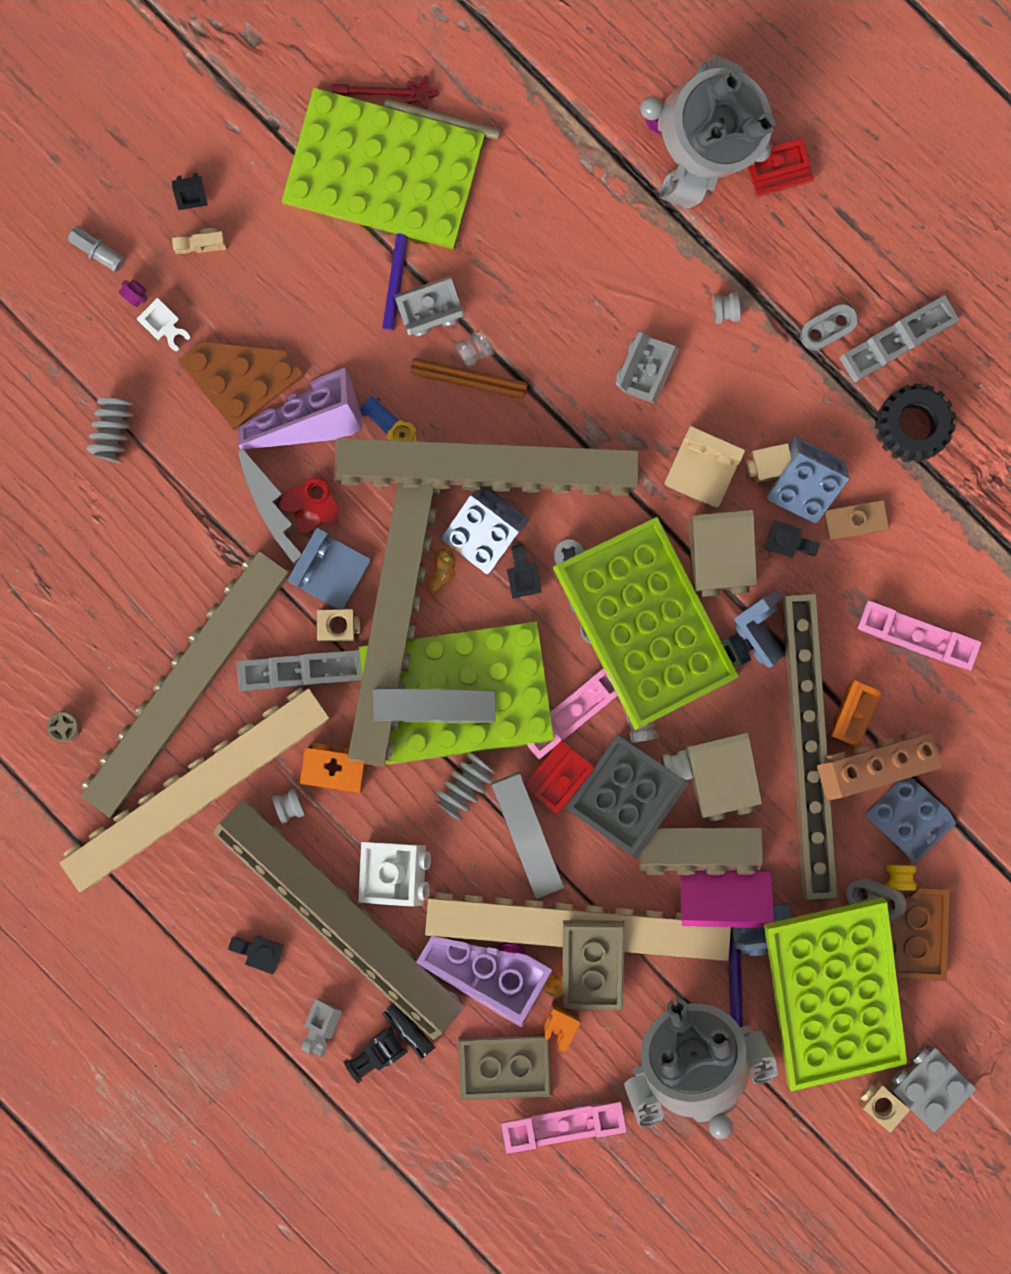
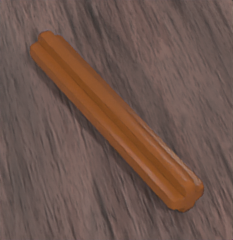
M414 358L410 370L413 375L521 399L526 395L527 383L419 358Z

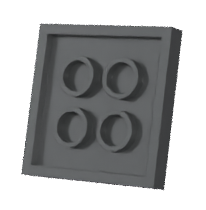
M617 735L566 809L637 859L689 783Z

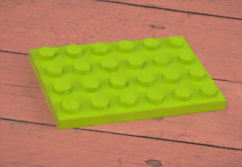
M313 88L282 197V203L390 233L404 234L412 239L454 250L485 134Z
M658 517L553 567L635 730L739 677Z
M537 622L414 639L413 642L407 641L406 653L411 654L408 672L402 671L400 680L401 683H405V689L495 692L496 722L435 723L399 721L397 731L392 730L390 742L395 743L392 761L386 760L385 765L554 741ZM368 646L359 647L362 676Z
M884 897L764 924L787 1085L790 1091L907 1064L888 905Z

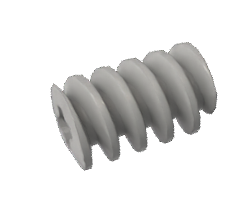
M110 397L98 398L97 403L104 409L95 410L94 415L100 418L101 421H93L91 426L99 432L89 434V438L96 444L87 445L86 450L92 453L95 458L122 463L123 460L115 456V454L125 452V448L120 446L118 441L128 440V437L122 434L121 430L130 429L131 425L124 422L123 419L133 417L134 414L126 410V406H135V404Z
M472 753L467 754L471 762L470 765L464 762L459 764L463 770L462 774L455 771L451 773L456 782L444 781L448 791L444 792L438 789L436 791L440 800L435 802L458 821L463 819L458 810L469 812L470 808L466 801L469 800L476 803L478 799L474 792L477 791L484 794L486 790L482 782L491 784L493 779L490 773L496 774Z

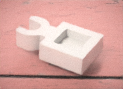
M158 298L137 318L157 340L165 335L168 338L170 348L175 351L180 349L174 343L176 335L180 334L185 339H190L187 331L176 329L173 326L179 318Z

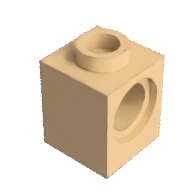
M788 443L752 451L750 459L746 460L749 476L750 478L755 477L756 484L779 478L791 461Z
M353 609L317 610V641H355V634H361L360 616H355ZM338 617L344 618L347 621V629L341 634H335L331 629L332 621Z
M879 1082L874 1086L872 1084L868 1085L860 1095L862 1100L858 1105L890 1133L910 1111L908 1107ZM880 1098H887L889 1101V1106L884 1112L875 1111V1103Z

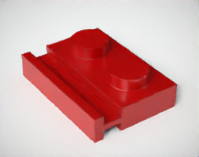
M803 138L772 146L771 155L766 161H755L747 167L755 189L756 198L807 184L815 179L814 175H812Z
M561 740L526 781L524 786L533 796L557 814L595 767Z

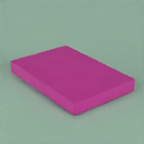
M695 871V874L680 875L682 926L765 928L764 924L774 922L771 872L755 871V874L739 875L737 871H725V874L709 875L707 871Z

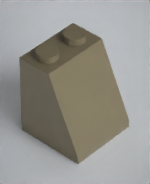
M753 510L692 515L687 523L695 592H702V597L719 596V590L731 589L732 594L750 593L749 588L757 585Z
M748 733L683 747L688 756L692 773L691 781L701 818L708 817L709 822L727 818L726 812L737 810L738 815L756 811L755 805L762 804Z

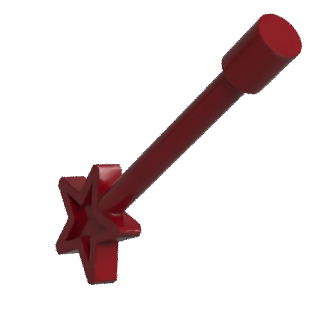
M427 75L419 84L410 80L407 81L409 88L355 87L348 84L332 83V93L343 96H348L349 94L409 96L407 104L419 101L425 109H428V99L439 95L438 90L428 87L429 77Z

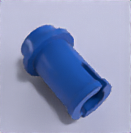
M371 396L362 405L360 410L364 412V417L368 416L384 433H388L399 419L395 418L379 403V398L375 399Z

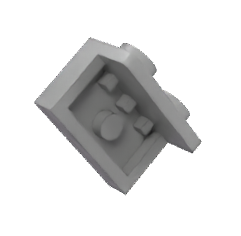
M451 276L394 295L408 335L421 336L431 331V327L440 324L442 326L453 325L459 321L460 317L464 316Z
M638 331L636 338L629 345V354L624 365L617 372L616 386L627 395L656 404L679 353V349L674 345L650 338L645 332Z

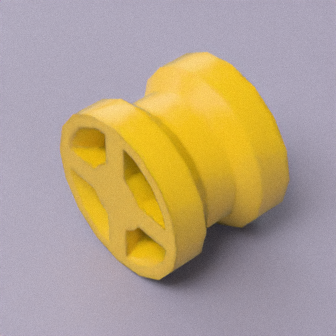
M886 865V871L889 873V881L886 883V886L896 890H916L917 884L914 882V874L917 872V866Z

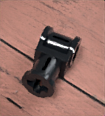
M391 1026L372 1038L363 1047L364 1051L351 1060L345 1059L343 1061L346 1069L358 1084L362 1082V1077L375 1068L379 1071L391 1065L408 1052L406 1048L401 1047L393 1035V1028ZM369 1060L367 1063H365V1064L362 1065L361 1067H358L359 1065H361V1064L364 1063L365 1061Z

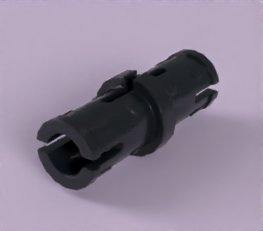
M394 1003L382 1013L400 1034L398 1035L401 1041L404 1039L420 1060L436 1048L419 1027Z

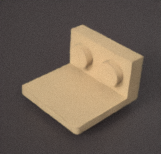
M690 426L664 485L709 506L718 508L745 450Z

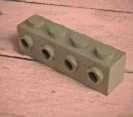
M658 828L639 855V871H646L648 875H662L665 871H677L678 875L695 874V871H707L709 875L725 874V871H737L739 875L755 874V870H760L763 865L762 828Z

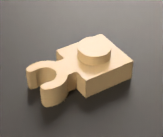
M215 228L202 229L199 231L200 234H194L192 237L172 238L173 250L176 254H185L193 251L201 253L227 250L223 232H217Z

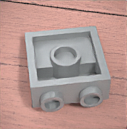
M930 1045L928 1048H921L913 1056L912 1060L914 1063L907 1070L901 1069L891 1080L893 1085L889 1089L935 1133L976 1088L935 1047Z

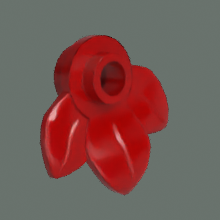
M312 477L303 486L290 488L282 497L279 505L281 511L295 513L297 528L303 535L314 531L321 521L329 526H334L339 516L338 504L331 497V485L322 477ZM321 487L323 490L320 497L312 496L313 488Z

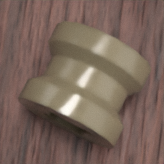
M58 712L49 719L47 731L51 738L58 742H70L79 736L81 723L78 717L72 713Z

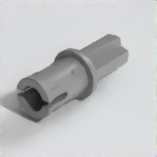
M75 226L69 233L68 241L87 253L90 260L96 259L114 273L118 272L122 267L126 257L105 245V241L102 238L98 240L78 226Z

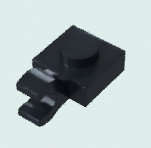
M774 520L764 549L789 558H793L795 550L815 557L820 543L800 538L802 529Z
M523 544L512 546L511 551L515 568L506 569L512 599L542 593L536 563L527 565Z
M258 935L255 936L253 943L233 936L228 950L247 955L245 965L274 974L284 945Z

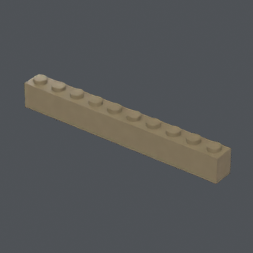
M337 438L335 443L334 480H341L342 485L348 486L359 485L360 481L372 482V486L387 487L392 482L402 483V487L418 488L420 484H432V488L449 489L451 485H462L464 490H480L481 486H492L493 491L500 492L510 491L511 487H518L527 493L540 492V488L552 489V493L567 494L570 493V490H582L584 495L600 494V491H611L613 496H627L629 492L638 487V451Z
M402 483L397 484L348 753V760L351 762L385 767L386 760L392 761L395 743L390 742L392 730L397 731L399 721H373V689H405V683H401L400 680L402 671L408 672L411 654L406 653L407 641L413 642L416 624H412L411 619L413 612H419L421 595L416 594L418 583H424L426 565H421L423 553L429 554L432 539L431 536L426 535L428 524L434 525L437 507H432L433 496H439L440 489L432 488V484H420L418 488L402 487Z
M258 552L256 556L251 554L241 567L244 570L243 574L238 580L233 578L225 588L224 593L227 596L221 604L216 602L206 615L209 619L202 629L198 627L192 633L188 640L191 645L185 653L180 651L170 665L173 667V670L166 678L163 675L153 688V691L156 693L149 702L147 700L143 701L135 712V715L138 716L132 726L127 724L118 735L117 739L120 743L114 751L109 749L99 762L102 765L101 769L96 775L92 773L83 783L81 788L85 791L80 797L109 818L116 816L289 578V572L261 552Z
M816 594L791 595L783 597L781 601L802 898L806 900L837 898L831 801H826L817 765L828 762L826 757L827 744Z
M242 800L218 824L213 834L432 1040H435L465 1008L460 1003L458 996L442 987L432 972L423 969L417 964L414 955L410 951L402 949L394 942L393 936L389 931L378 927L371 920L370 914L365 909L357 907L350 900L349 895L344 889L336 887L329 881L327 874L320 867L313 866L305 858L304 852L299 847L291 845L284 838L283 833L278 827L270 825L261 817L260 811L254 805L247 804Z

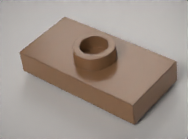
M884 500L826 510L824 513L829 541L889 530Z

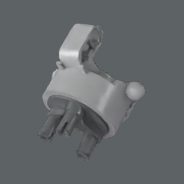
M714 54L700 64L694 77L685 81L671 92L664 103L656 96H648L640 104V112L647 120L658 119V131L662 132L666 148L678 164L677 169L670 172L663 181L660 190L661 199L685 208H691L703 200L707 189L714 191L718 178L727 177L745 169L755 161H766L771 155L772 147L769 140L772 131L775 129L772 126H775L776 122L772 116L766 95L753 79L742 73L743 66L741 64Z
M676 998L677 1005H674L673 1000H671L667 1006L668 1011L659 1016L647 1030L641 1045L642 1065L633 1068L635 1076L628 1079L624 1084L626 1093L640 1127H650L662 1121L664 1113L661 1105H663L669 1111L681 1116L693 1117L697 1122L710 1121L709 1132L711 1135L718 1139H726L733 1131V1122L725 1115L735 1108L736 1101L747 1086L749 1076L754 1084H764L773 1080L778 1075L776 1060L763 1031L750 1032L748 1026L740 1028L730 1015L714 1006L698 1003L687 1004L683 999Z

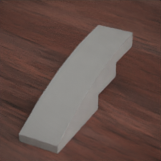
M944 295L846 352L839 359L853 382L856 383L960 321Z
M241 449L238 452L246 483L257 509L275 540L296 565L302 554L286 536L295 527L276 507V504L282 499L283 495L248 454Z
M359 650L236 662L239 691L362 680Z
M373 689V721L496 722L495 692L444 689Z
M517 772L493 781L491 783L535 898L538 899L564 889L520 773Z

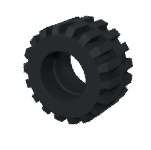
M922 384L906 385L900 390H896L884 401L883 406L877 413L878 420L875 422V429H878L879 433L876 436L878 441H883L884 445L882 448L885 451L890 450L892 452L891 456L893 458H903V462L907 463L915 461V463L922 462L925 459L934 457L950 443L953 438L951 434L956 428V425L953 424L956 414L950 410V407L953 406L951 401L948 400L946 402L943 399L945 394L942 391L936 393L933 391L934 387L930 385L927 387H922ZM914 407L927 414L931 422V431L927 438L915 440L908 437L902 431L900 414L904 409Z

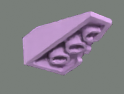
M346 367L310 382L312 388L299 396L295 393L286 397L288 401L276 410L268 408L239 426V448L244 450L336 440L337 438L350 436L362 430V412Z
M431 936L416 962L520 1027H523L552 972V969L525 954H513L495 948H485Z

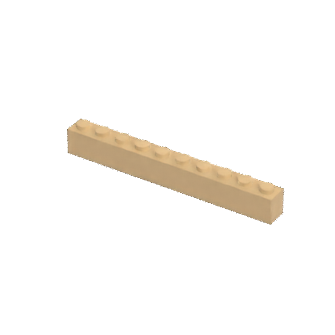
M299 688L287 697L289 703L280 709L275 705L263 713L264 720L256 726L251 722L237 732L240 737L231 743L225 740L212 750L215 754L206 761L201 757L188 766L190 772L180 778L176 774L163 783L165 787L163 791L157 795L152 791L138 801L140 807L130 812L129 809H126L113 818L116 824L107 830L103 826L88 836L91 841L83 847L76 844L63 853L66 858L59 864L79 893L91 888L328 722L331 717L312 690L307 689L304 691L302 688Z
M435 892V897L428 898L425 935L563 947V920L624 921V952L728 961L731 927L682 926L681 913H676V917L671 918L663 917L664 912L656 910H646L645 915L633 914L634 909L616 907L615 913L603 912L604 907L597 905H586L585 910L573 909V904L555 902V908L543 907V901L525 900V905L513 904L512 898L495 897L494 903L483 902V896L465 895V900L453 899L452 893Z

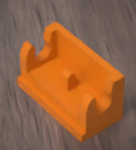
M855 680L850 681L828 737L855 748L860 747L877 702L882 694L881 691Z
M551 1003L549 1007L550 1014L544 1024L545 1038L548 1040L554 1030V1034L558 1035V1049L566 1053L581 1021L578 1015Z

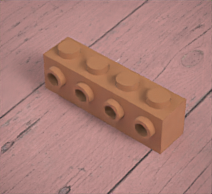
M919 730L901 734L903 740L898 742L895 741L894 737L877 741L878 747L874 749L870 748V744L853 748V755L847 757L845 752L826 756L828 762L817 765L826 801L844 798L942 768L933 734L920 735Z

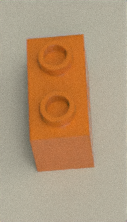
M313 743L312 748H305L300 784L358 793L362 791L366 764L349 761V748L343 747L342 753L330 751L331 745ZM333 758L337 759L338 765H342V770L336 771L335 776L331 775V770L326 769V763H332Z

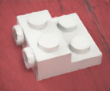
M361 842L358 903L412 907L423 906V902L428 899L430 892L428 882H424L425 870H428L431 865V855L429 852H426V845Z

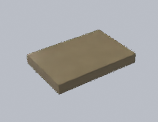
M563 920L562 1009L623 1010L624 921Z
M545 1035L458 1038L460 1100L551 1097L549 1039L546 1040Z

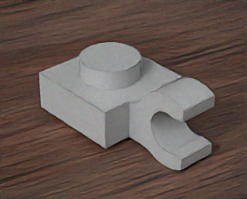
M315 998L304 1026L309 1029V1033L302 1043L301 1050L308 1054L313 1052L323 1057L327 1050L325 1038L332 1039L342 1010L324 1000Z

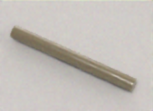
M386 98L384 107L484 133L486 138L497 141L499 139L501 131L499 128Z

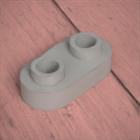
M842 304L831 308L808 321L803 326L800 333L802 344L814 351L825 348L853 331L857 325V314L848 305ZM843 317L846 325H837L836 318ZM810 332H818L820 339L817 341L812 340Z
M862 878L852 882L847 888L846 897L850 905L884 897L888 905L889 921L899 918L906 910V900L901 892L875 881ZM862 889L868 892V898L863 896ZM889 899L895 902V908L890 906Z

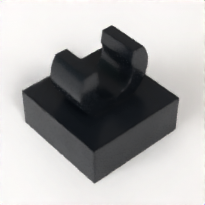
M193 173L192 178L182 179L180 175L177 176L176 180L172 181V189L178 210L208 206L202 177L197 173Z
M737 633L721 641L734 668L751 661L748 651L754 649L748 639L742 641Z

